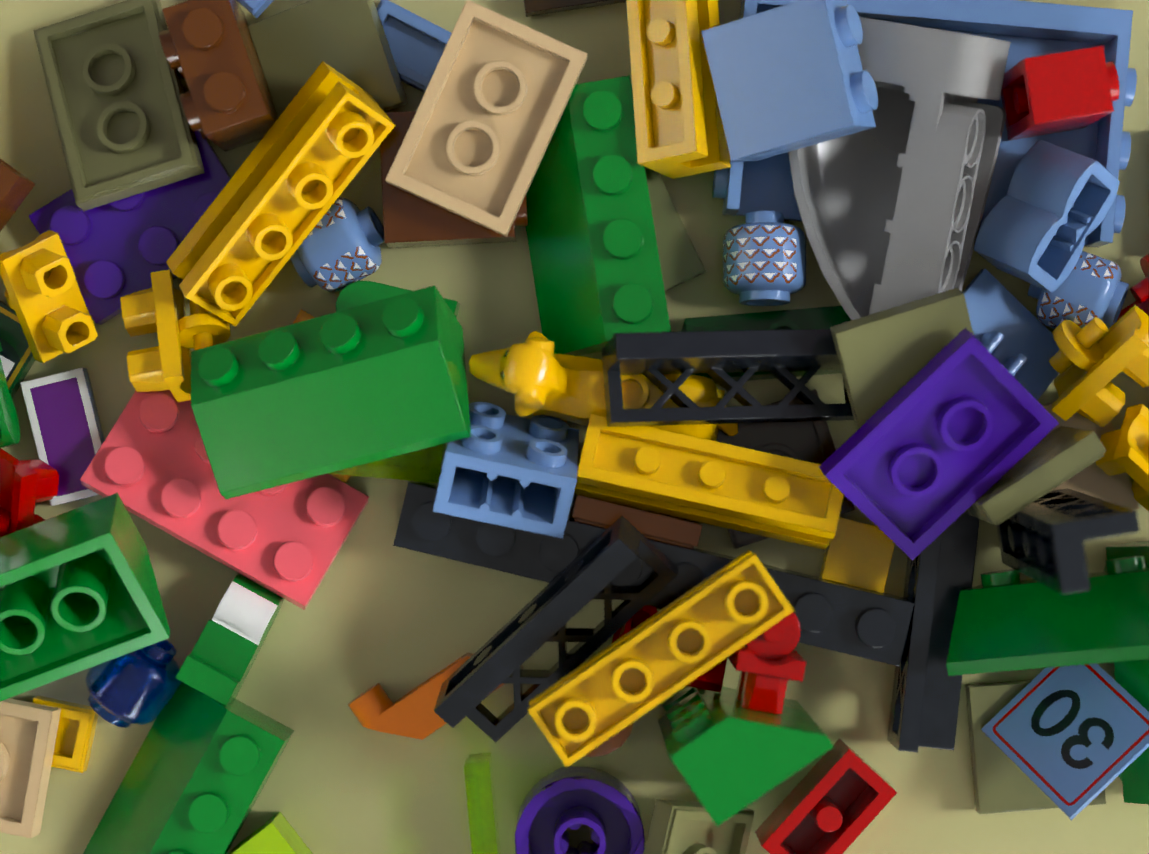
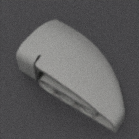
M859 17L863 30V41L857 45L863 71L867 70L872 76L878 95V107L876 110H872L876 127L788 152L794 195L806 235L825 279L851 320L957 287L962 290L987 201L1006 120V112L1003 108L977 102L978 98L1000 100L1011 42Z

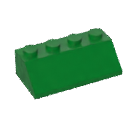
M630 75L576 84L526 193L528 217L526 232L542 334L550 341L555 342L554 354L574 356L602 352L601 350L615 333L671 332L645 167L638 164L633 90Z
M430 286L191 351V407L220 494L225 499L471 437L463 328L436 286Z
M118 493L0 537V701L170 637V628L146 544Z
M1145 555L1105 560V572L1088 573L1089 591L1064 595L1033 579L1021 580L1020 572L1015 569L980 574L982 585L961 590L959 594L946 662L948 676L1149 659V567L1146 565Z
M177 680L83 854H227L294 730L237 699H234L225 706Z
M688 686L663 704L662 707L666 713L658 719V723L669 757L717 827L834 747L826 734L798 701L785 698L782 715L742 708L740 706L741 701L736 699L737 689L722 687L721 693L704 689L698 691L696 688Z

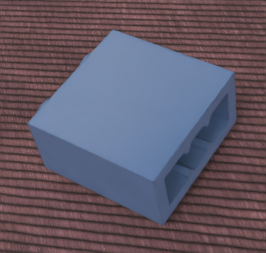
M798 0L701 31L731 161H758L876 127L872 110H876L878 107L877 90L870 73L867 70L863 71L857 47L863 41L862 25L856 9L851 4L848 5L847 0Z
M469 403L471 437L446 443L433 512L563 539L577 482L579 429L570 428L565 421L559 418L536 415L531 419L508 415L504 409L491 403Z

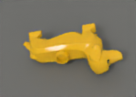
M537 331L530 332L525 343H516L510 348L473 354L469 360V371L477 379L500 390L515 394V410L519 416H528L534 413L533 416L545 415L559 418L566 423L568 420L584 426H588L591 414L606 417L602 360L554 354L555 342L550 341ZM681 374L663 375L674 383ZM621 375L623 409H650L664 394L644 375ZM690 375L678 388L698 407H714L725 394V390L718 389L712 379L698 375ZM669 398L661 408L680 407ZM738 423L648 426L716 442L719 429L729 436H734L738 433Z

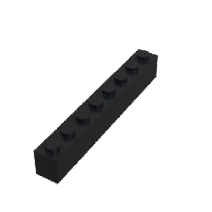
M413 480L408 482L393 546L550 583L603 534L607 528L574 521L573 518L568 517L562 539L433 512L437 486ZM647 538L678 568V576L646 605L663 609L736 557L695 547L690 549ZM638 556L612 580V586H641L655 571ZM763 564L794 609L793 612L800 623L801 636L798 641L799 643L900 666L914 607L913 602L900 596L880 593Z

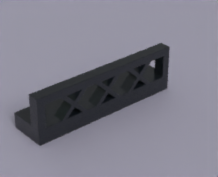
M831 329L615 333L601 350L607 427L854 420L844 379L845 403L825 404L805 386L817 371L841 370ZM790 371L806 372L798 380ZM744 372L737 381L727 373ZM755 372H770L789 389V392L777 405L763 406L742 386ZM692 373H707L727 393L714 407H698L678 388ZM663 374L681 375L672 383ZM621 375H644L664 394L650 409H623ZM795 396L805 403V405L788 404ZM733 397L742 405L725 407ZM670 398L680 408L661 407Z
M1068 488L1048 492L997 525L1002 563L1062 595L1090 590L1083 541L1140 532L1136 510Z
M965 512L914 560L909 556L907 558L903 598L913 602L914 607L900 666H895L887 738L898 751L918 753V746L954 750L962 675L948 676L946 662L960 591L972 588L980 521V519Z
M621 516L442 683L434 712L452 728L467 716L496 743L528 713L529 700L579 667L678 576V568L626 518ZM638 556L655 571L641 586H612V580ZM592 599L604 600V620L595 628H567V622ZM612 600H624L612 611ZM558 642L559 661L550 670L522 669V664L544 643ZM567 642H579L567 653ZM501 683L513 684L514 703L499 717H496L481 704ZM522 684H533L522 694Z

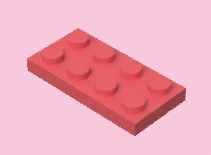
M170 390L154 392L135 391L80 479L84 487L104 498L118 493L127 511L303 610L308 606L369 500V496L328 473L225 499L220 494L191 407V400L177 403Z

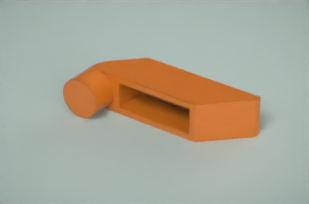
M466 653L394 703L380 683L348 703V706L360 724L365 728L423 740L446 724L434 712L442 683L474 653ZM501 683L495 690H497L506 683Z

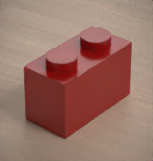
M1103 45L1024 58L1004 74L1001 99L1003 109L1006 112L1005 123L1008 141L1083 129L1114 112L1112 101H1117L1119 98V78L1114 63L1112 61L1106 62Z
M839 738L833 745L834 747L827 751L760 825L755 833L761 846L770 854H843L897 792L877 771Z

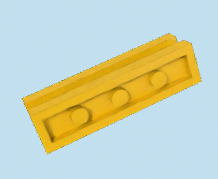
M626 0L638 164L672 179L731 168L729 149L701 32L720 25L718 0Z
M324 61L321 62L166 261L172 274L183 280L179 287L185 298L233 326H237L394 128L395 124L370 93Z
M594 414L590 415L575 487V495L578 494L615 504L823 550L827 549L830 539H833L836 535L844 496L824 476L819 468L821 464L648 426L607 427V417Z
M747 550L529 700L528 712L565 766L568 767L792 613L794 609L756 554Z

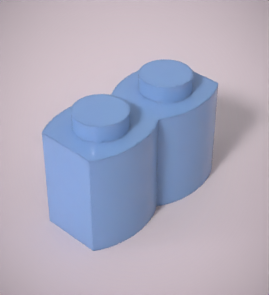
M1040 140L1029 149L1017 164L1009 185L1008 194L984 218L975 241L974 251L997 269L1052 293L1071 274L1082 253L1085 238L1099 226L1107 215L1116 197L1120 181L1097 160Z

